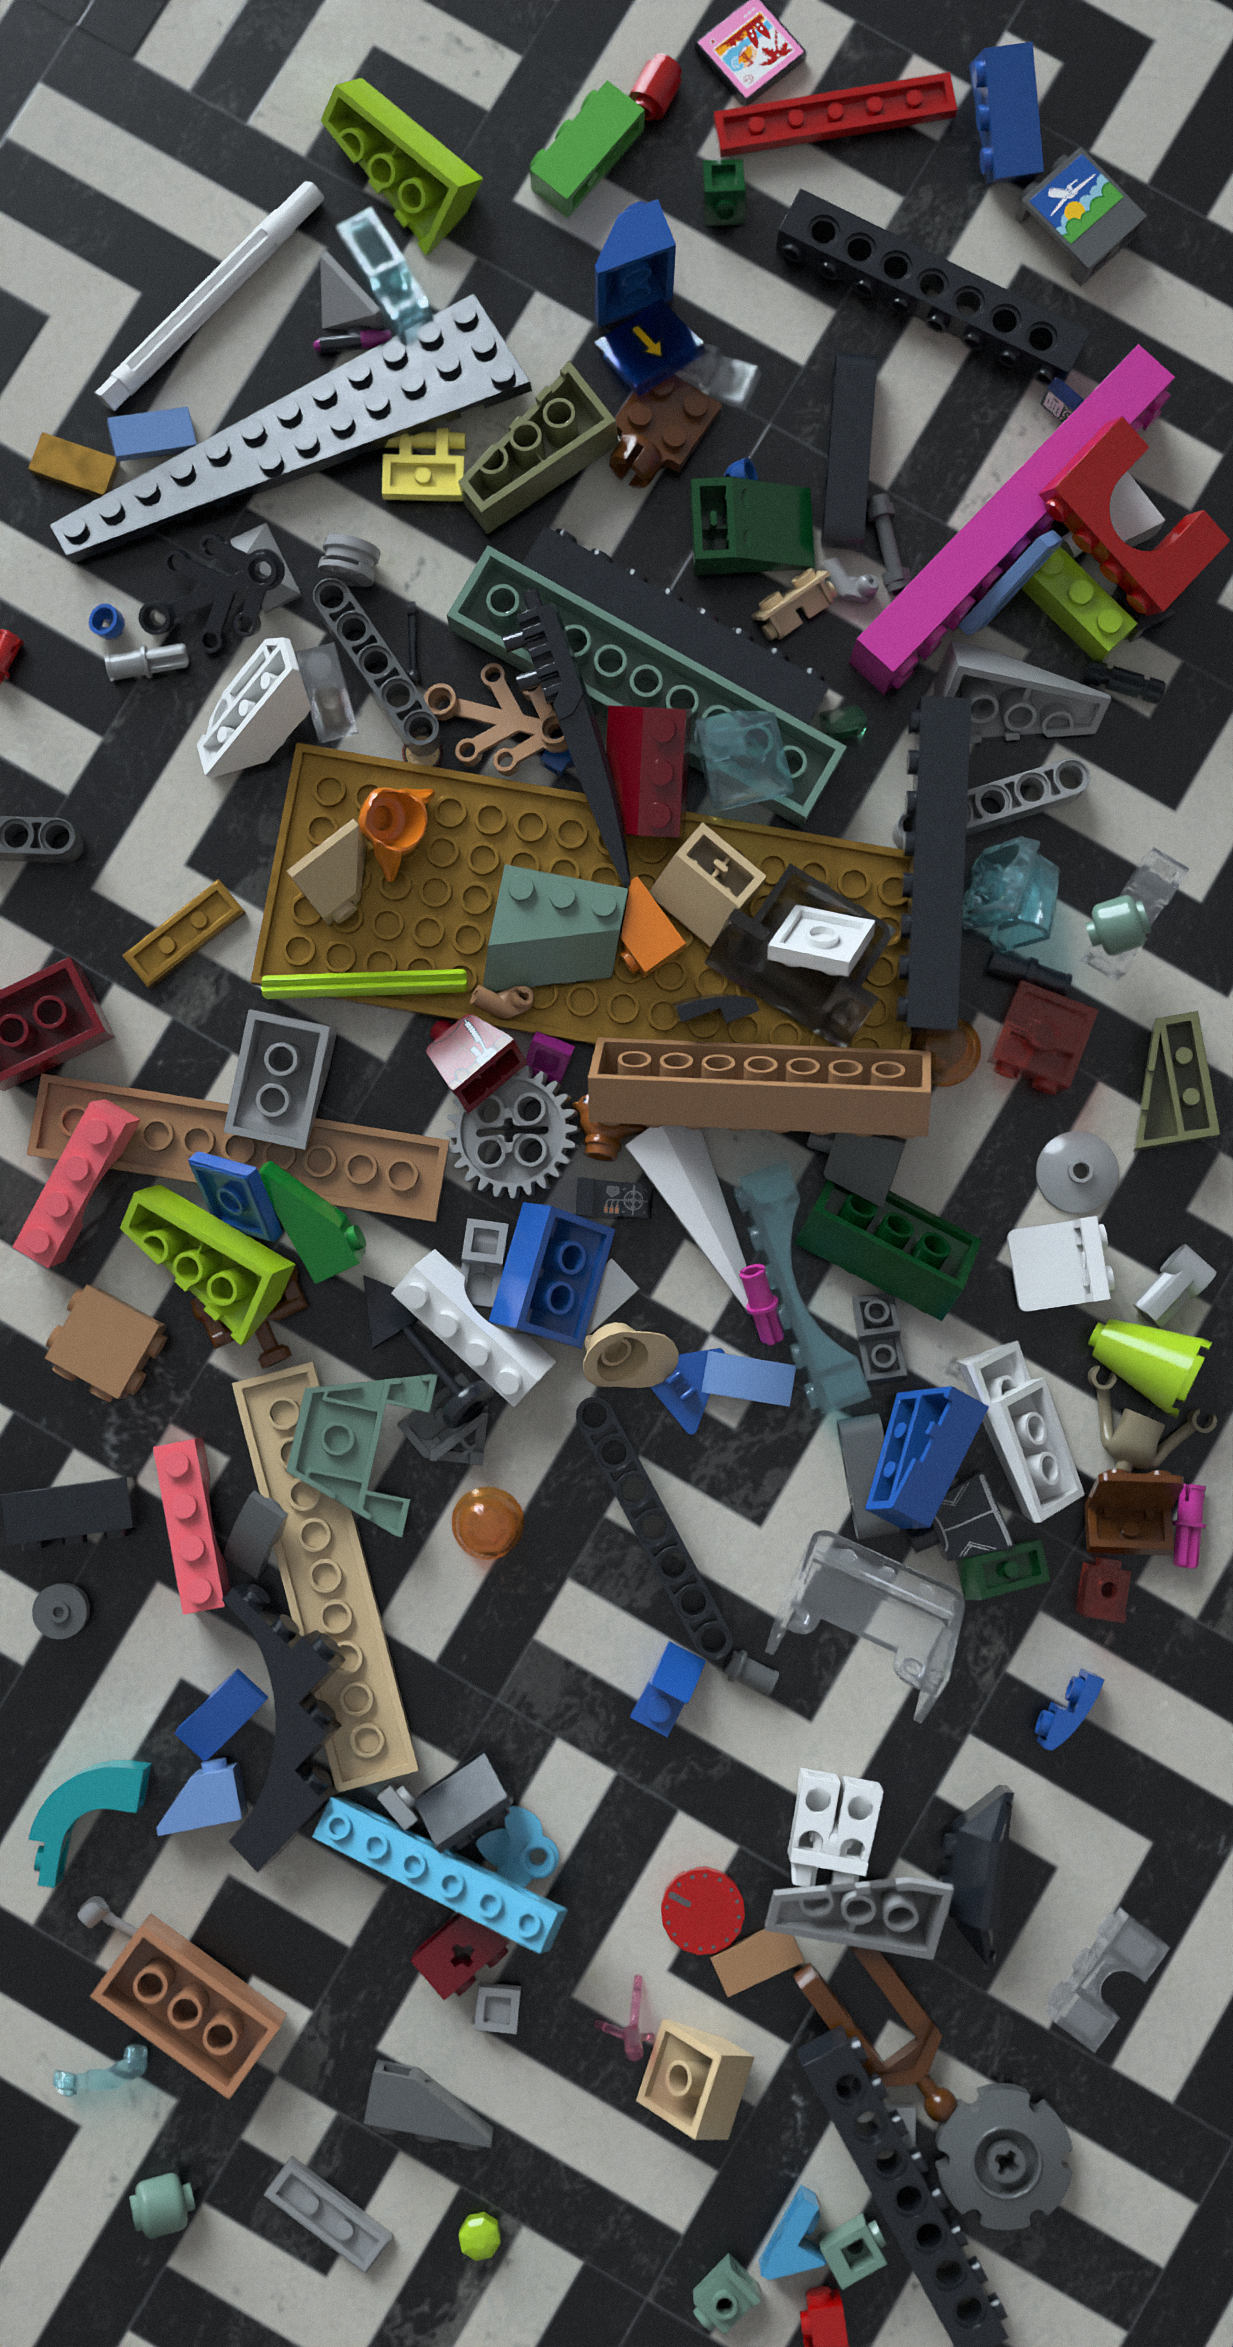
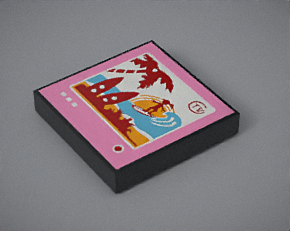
M762 0L745 1L695 41L694 50L743 106H749L805 61L807 51Z

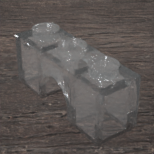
M1153 847L1141 859L1120 896L1129 895L1135 902L1142 900L1151 927L1159 913L1172 899L1190 868ZM1091 943L1081 961L1112 980L1117 981L1128 972L1143 946L1115 956H1109L1104 952L1101 945L1093 947Z
M1121 1907L1115 1914L1110 1913L1103 1919L1097 1931L1099 1937L1090 1949L1086 1947L1077 1955L1072 1965L1074 1971L1065 1983L1060 1982L1053 1988L1047 1999L1049 2005L1045 2009L1053 2022L1094 2053L1120 2019L1113 2008L1101 1998V1987L1106 1977L1116 1971H1128L1146 1983L1170 1949L1158 1935Z

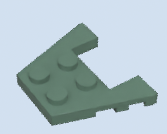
M428 1374L305 1388L286 1472L395 1536L402 1537L410 1499L368 1491L370 1474L386 1404L429 1413L438 1375Z

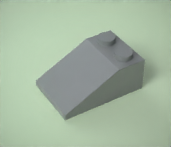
M248 1010L224 1133L306 1150L329 1072L338 1028L262 1011Z

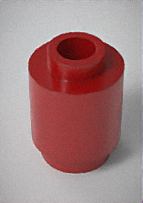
M656 54L653 59L646 62L628 96L645 110L644 120L663 118L681 85L680 76L682 69L673 58L664 54Z

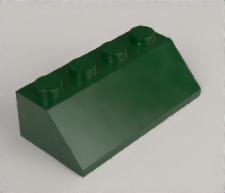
M827 1179L807 1215L795 1243L809 1252L841 1267L846 1272L871 1283L885 1293L891 1294L914 1306L921 1312L943 1321L965 1287L982 1239L890 1190L883 1207Z

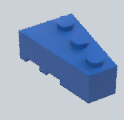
M1033 41L984 48L969 64L976 106V125L980 132L982 144L980 149L981 172L987 175L988 185L1036 178L1044 172Z
M953 1386L897 1393L865 1510L901 1529L930 1528L989 1406Z

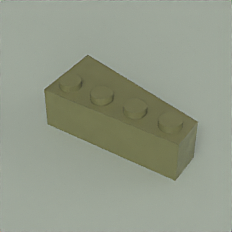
M570 361L560 370V376L550 387L545 386L535 397L536 402L522 417L518 416L508 426V433L499 443H493L458 481L464 505L486 534H489L615 448L619 443L616 420Z

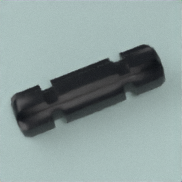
M1092 660L1087 667L1085 682L1098 687H1100V684L1106 685L1105 689L1134 698L1140 695L1142 700L1154 704L1159 703L1163 697L1166 686L1163 680L1153 677L1147 680L1144 679V674L1114 665L1113 668H1107V663Z

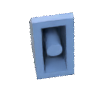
M225 1757L202 1762V1769H198L190 1777L156 1827L158 1836L242 1820L248 1813L240 1763L227 1764Z

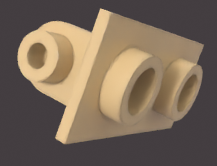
M812 568L808 569L791 581L794 585L783 594H780L779 591L774 592L759 602L758 605L761 609L752 614L751 617L752 619L762 620L767 623L762 627V630L770 641L774 638L782 639L785 635L803 624L796 612V609L799 607L802 608L806 617L810 619L833 603L832 598L837 596V591L831 582L828 581L825 584L823 582L824 579L831 575L830 572L817 570L814 572Z

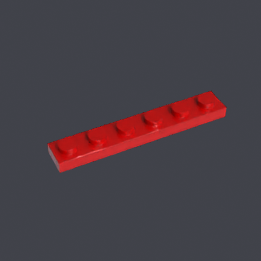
M945 72L714 111L713 122L721 158L952 119L956 117L957 104L951 73Z

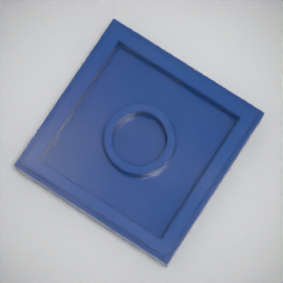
M199 1151L188 1159L210 1214L242 1233L274 1242L283 1234L257 1167Z

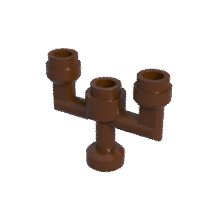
M296 1265L283 1292L284 1300L277 1303L255 1331L263 1353L258 1358L262 1369L293 1356L289 1346L278 1344L268 1321L273 1319L279 1321L309 1307L297 1281L299 1272ZM198 1298L190 1301L195 1319L203 1323L215 1350L235 1341L231 1337L233 1332L221 1320L215 1321L204 1311L206 1306Z

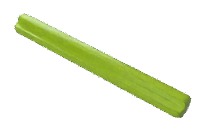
M464 969L267 975L262 977L261 981L262 995L266 999L464 993L468 987L467 973Z

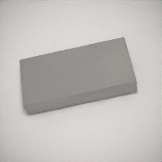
M612 1258L605 1265L585 1336L590 1335L640 1290Z

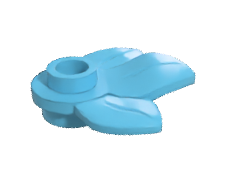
M510 1806L508 1809L511 1812L505 1817L506 1828L500 1827L488 1831L478 1838L476 1845L483 1857L498 1867L495 1872L496 1874L525 1888L532 1879L546 1878L555 1871L559 1862V1851L556 1844L550 1838L543 1836L541 1822L536 1815L525 1808ZM533 1850H543L546 1854L545 1861L542 1863L532 1861L530 1854Z

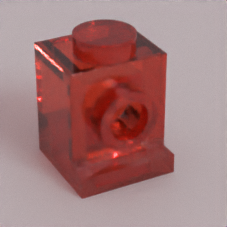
M1096 1557L1095 1564L1083 1562L1076 1605L1077 1613L1085 1617L1126 1623L1127 1615L1125 1610L1131 1572L1121 1568L1122 1561ZM1105 1582L1113 1584L1112 1595L1109 1597H1103L1101 1594V1586Z

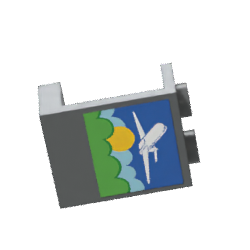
M1082 147L1070 157L1066 154L1062 155L1049 169L1048 177L1040 184L1037 181L1032 182L1019 197L1021 204L1015 218L1021 224L1032 215L1075 259L1076 262L1070 276L1080 287L1139 235L1147 218V215Z

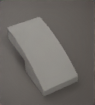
M467 1218L460 1273L465 1276V1292L473 1307L493 1308L504 1268L509 1228L507 1223Z

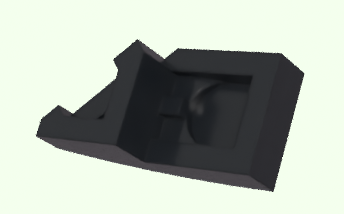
M731 994L699 995L671 1003L676 1018L681 1023L718 1009L721 1019L725 1023L760 1011L756 999Z

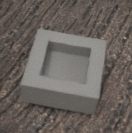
M391 1782L379 1792L378 1800L404 1831L418 1820L419 1814L415 1810L416 1805L414 1803L416 1798L404 1785L397 1789Z
M479 1982L474 2030L517 2034L521 1986Z

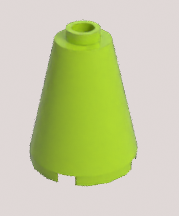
M1109 1318L1106 1325L1098 1322L1088 1342V1345L1095 1348L1092 1354L1094 1358L1174 1418H1177L1180 1410L1173 1408L1175 1400L1185 1401L1203 1364L1204 1357L1198 1355L1200 1348L1209 1351L1212 1342L1203 1338Z

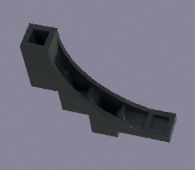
M248 1581L233 1587L222 1600L251 1630L262 1652L274 1695L276 1715L275 1743L271 1766L260 1797L247 1820L228 1842L256 1872H259L273 1862L326 1806L330 1797H334L339 1792L332 1785L329 1774L321 1767L314 1766L310 1760L342 1727L335 1718L336 1714L332 1707L325 1701L317 1699L314 1694L346 1659L339 1653L340 1648L329 1635L315 1630L302 1637L299 1634L298 1625L290 1617L281 1615L270 1604L271 1599L267 1592L260 1586L251 1584Z

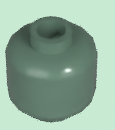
M1122 895L1095 905L1092 909L1093 921L1085 923L1092 946L1101 945L1104 952L1109 956H1115L1143 946L1146 942V934L1152 932L1142 900L1135 902L1129 895Z
M173 2172L139 2182L136 2186V2194L129 2196L136 2232L143 2230L144 2235L149 2239L184 2229L188 2222L187 2212L195 2210L190 2183L181 2185L179 2177Z

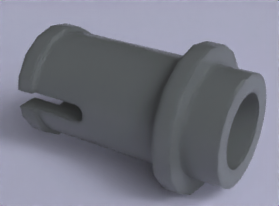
M733 1650L729 1654L722 1673L728 1675L730 1682L738 1680L762 1692L765 1696L770 1695L779 1677L778 1671L748 1658L747 1652L744 1650L740 1653Z

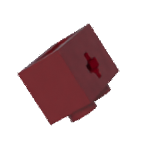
M457 1912L414 1950L411 1962L445 2001L453 1993L458 1997L465 1993L477 1980L474 1974L485 1964L492 1968L499 1963L509 1952L506 1946L509 1944L510 1938ZM458 1944L462 1948L467 1947L469 1944L472 1946L470 1957L466 1953L461 1954L459 1957L456 1955Z

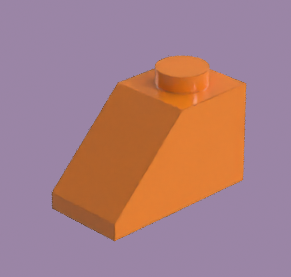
M636 876L631 880L621 934V947L623 951L619 955L631 973L639 970L645 979L685 951L686 943L639 877Z

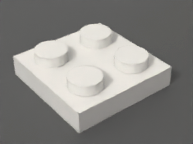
M795 905L768 944L767 959L782 962L789 967L801 966L820 970L832 976H849L874 936L875 921Z

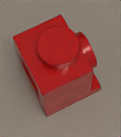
M816 2286L808 2289L805 2294L807 2310L799 2311L804 2347H849L839 2289L831 2290L826 2286Z

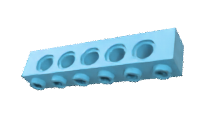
M330 1797L312 1836L537 1953H543L551 1949L568 1909L449 1849L440 1854L433 1841L409 1829L404 1831L398 1823L346 1797Z

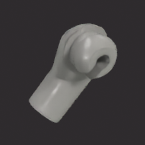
M837 557L828 560L820 567L821 571L830 572L831 575L826 579L835 587L837 597L840 599L861 603L868 602L874 598L875 593L879 589V582L872 574L868 573L860 577L848 576Z

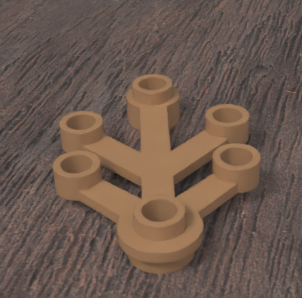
M497 663L486 665L481 671V679L486 688L493 691L502 709L458 699L452 687L443 683L431 686L425 693L424 700L438 720H448L453 716H458L494 726L472 739L465 738L456 745V756L465 766H475L482 759L483 752L519 732L532 735V737L512 749L502 748L494 755V766L503 776L514 775L519 770L521 762L544 749L551 753H561L568 750L564 735L558 739L551 738L552 732L556 729H561L553 707L550 703H546L541 685L532 692L526 690L521 692L524 698L532 701L540 719L523 715L507 685V674L503 667ZM492 673H501L500 678L496 682L488 681ZM442 701H450V705L446 709L438 710V705ZM474 747L475 752L471 757H463V752L466 748ZM505 757L513 758L510 766H500L501 761Z

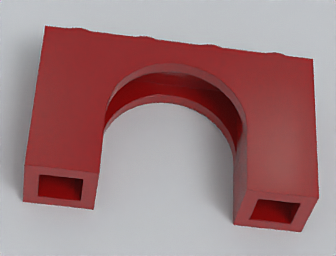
M1121 416L1105 423L1038 495L1046 503L1045 509L1048 514L1056 521L1063 522L1073 533L1072 539L1082 551L1090 553L1100 564L1099 569L1103 576L1110 582L1118 584L1127 594L1126 599L1129 605L1137 612L1148 616L1164 612L1230 542V539L1205 510L1186 515L1151 551H1141L1132 548L1118 536L1112 525L1109 509L1113 489L1120 478L1150 448L1126 419Z

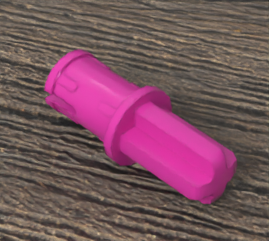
M762 1264L749 1265L743 1268L739 1274L748 1299L746 1310L750 1315H753L761 1342L772 1346L784 1339V1331L777 1312V1306L779 1305L778 1297L772 1295L765 1273V1266Z
M1184 1484V1488L1179 1495L1177 1521H1172V1525L1176 1526L1173 1559L1175 1566L1194 1569L1199 1565L1202 1529H1206V1524H1202L1206 1486Z

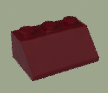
M608 705L606 754L615 786L624 834L677 838L685 836L691 709Z

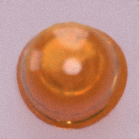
M958 1018V1030L952 1036L912 1034L909 1050L931 1051V1085L949 1087L961 1083L973 1073L980 1060L981 1043L975 1029L965 1020Z
M479 1487L467 1492L457 1502L452 1514V1531L457 1543L468 1554L479 1559H497L510 1552L519 1542L524 1529L523 1511L518 1501L507 1491L496 1487Z

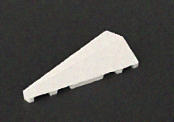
M663 1125L656 1128L649 1127L626 1144V1150L746 1310L748 1299L739 1274L747 1266L701 1129H689L685 1126Z

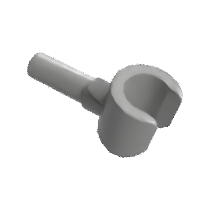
M100 1896L89 1898L79 1908L78 1918L88 1928H93L102 1919L107 1925L114 1927L130 1938L138 1930L115 1916L110 1911L106 1901Z

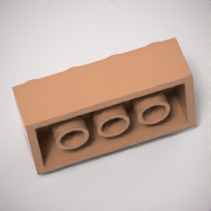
M152 1913L141 1924L90 1996L228 2099L231 2098L277 2033L287 2015L285 2011Z

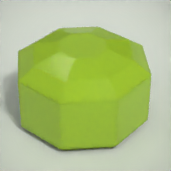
M486 2212L468 2215L459 2230L458 2236L462 2252L475 2261L492 2258L501 2243L498 2220Z

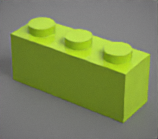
M1061 546L1022 587L1093 660L1103 662L1129 637L1138 624Z

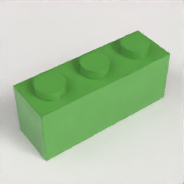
M608 80L598 91L592 90L584 99L581 111L572 121L567 119L560 126L556 133L555 141L547 150L541 149L534 156L529 167L531 189L566 218H569L644 131L645 110Z

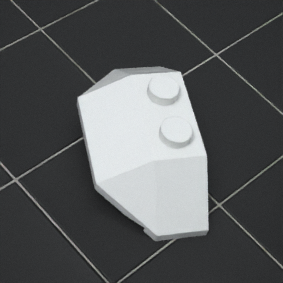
M284 637L265 639L223 692L210 718L207 734H202L197 744L205 776L213 778L267 762L311 710L290 639Z

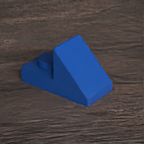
M668 1641L630 1714V1718L668 1737L685 1703L688 1704L706 1660Z

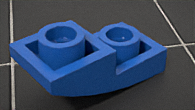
M237 1668L211 1692L208 1699L179 1725L174 1734L205 1762L247 1722L267 1700L268 1696Z
M1082 1668L1078 1677L1072 1676L1065 1693V1700L1069 1701L1067 1708L1051 1702L1048 1711H1041L1035 1727V1734L1039 1735L1037 1742L1045 1749L1051 1751L1061 1745L1083 1722L1096 1701L1105 1679Z

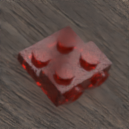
M1021 980L1017 985L1005 1020L1000 1025L987 1062L995 1064L993 1071L1003 1077L1017 1079L1020 1074L1033 1079L1032 1087L1044 1093L1054 1095L1057 1089L1065 1091L1071 1086L1099 1010Z

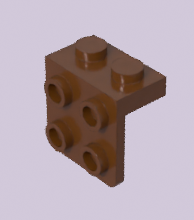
M1110 1469L1099 1474L1084 1504L1087 1553L1171 1556L1175 1550L1171 1509L1184 1488L1183 1477L1171 1475L1170 1472L1163 1470L1151 1471L1147 1474H1133L1124 1469Z

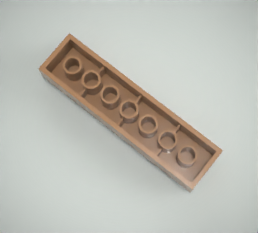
M597 1037L588 1075L589 1122H601L608 1126L626 1123L643 1124L651 1128L671 1125L685 1126L689 1129L717 1127L727 1128L731 1131L762 1129L774 1133L808 1131L817 1135L853 1133L860 1137H869L874 1134L896 1135L904 1139H911L917 1136L928 1137L931 1051Z

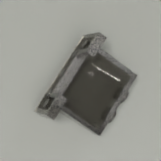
M790 863L753 919L734 908L704 964L837 1047H847L879 999L878 996L863 988L862 984L897 929L874 916L861 905L855 904L837 893L827 884L818 881ZM795 905L875 921L874 936L849 976H832L820 970L801 966L789 967L782 962L767 959L768 944Z

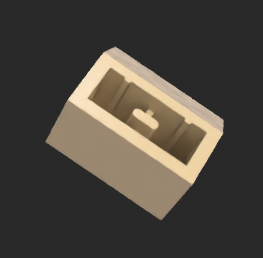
M702 822L671 859L649 893L657 904L711 948L762 889L767 876Z

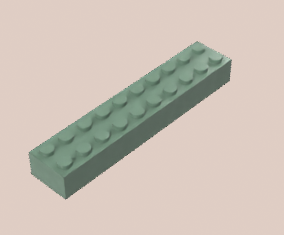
M486 547L446 615L450 631L525 673L534 670L535 668L527 646L507 653L502 637L521 630L516 615L527 611L522 594L530 589H538L543 605L554 604L558 607L594 712L608 719V705L691 709L689 765L800 828L804 827L839 766L847 746L494 548Z

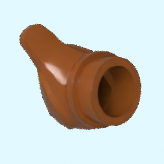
M588 1094L572 1104V1108L576 1109L580 1115L579 1125L581 1131L586 1135L583 1145L585 1146L584 1155L588 1158L607 1162L616 1161L618 1152L622 1149L620 1141L628 1136L641 1134L647 1129L643 1124L622 1123L616 1126H608L601 1122H589Z

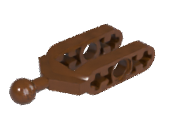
M850 1946L916 2036L885 2061L882 2060L868 2038L811 1962L793 1975L805 1996L830 2030L842 2024L849 2038L855 2035L858 2036L869 2057L867 2061L863 2062L869 2075L877 2072L885 2087L916 2085L925 2097L924 2110L928 2117L935 2122L945 2123L957 2108L955 2095L946 2088L938 2087L928 2074L942 2034L882 1951Z

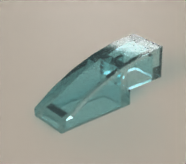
M371 207L336 225L337 232L396 335L433 316L427 297L410 273L405 258Z

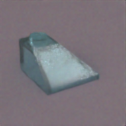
M736 710L695 720L694 737L713 813L794 794L795 790L775 712Z

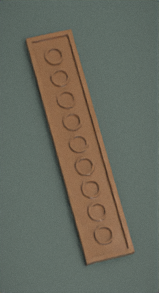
M41 1073L27 1155L58 1161L89 1102L107 1099L141 1119L123 1154L109 1169L197 1183L188 1161L197 1151L257 1167L258 1171L264 1163L271 1160L333 1206L437 1223L450 1146L449 1140L315 1118L307 1148L303 1150L224 1133L229 1104Z

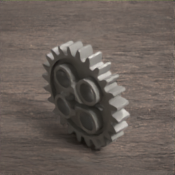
M526 1065L521 1070L519 1076L518 1073L514 1074L469 1114L465 1112L459 1101L454 1099L453 1103L461 1109L460 1113L447 1116L450 1121L457 1123L456 1129L445 1132L446 1136L457 1139V1144L451 1146L448 1149V1153L461 1154L462 1156L455 1163V1168L461 1170L469 1167L470 1169L465 1176V1180L472 1183L481 1178L478 1190L486 1192L493 1185V1194L499 1198H502L506 1188H508L512 1199L519 1198L521 1188L524 1189L528 1196H535L536 1183L546 1190L550 1189L547 1177L551 1174L562 1179L564 1176L558 1168L559 1164H573V1161L565 1155L567 1149H579L578 1144L569 1140L570 1135L581 1132V1128L569 1124V1120L576 1117L578 1111L564 1108L572 1099L571 1096L568 1094L556 1096L561 1084L553 1081L545 1086L548 1074L542 1071L532 1079V1068ZM532 1100H538L542 1108L539 1117L535 1120L527 1121L524 1115L527 1103ZM492 1102H498L501 1108L500 1116L494 1122L487 1123L484 1117L485 1108ZM513 1124L523 1129L548 1127L549 1129L547 1134H515L513 1139L504 1135L478 1136V1131L481 1129L510 1130ZM533 1141H539L543 1149L542 1155L537 1161L530 1163L525 1156L526 1147ZM498 1142L502 1150L501 1157L496 1163L488 1164L485 1158V1151L489 1145Z

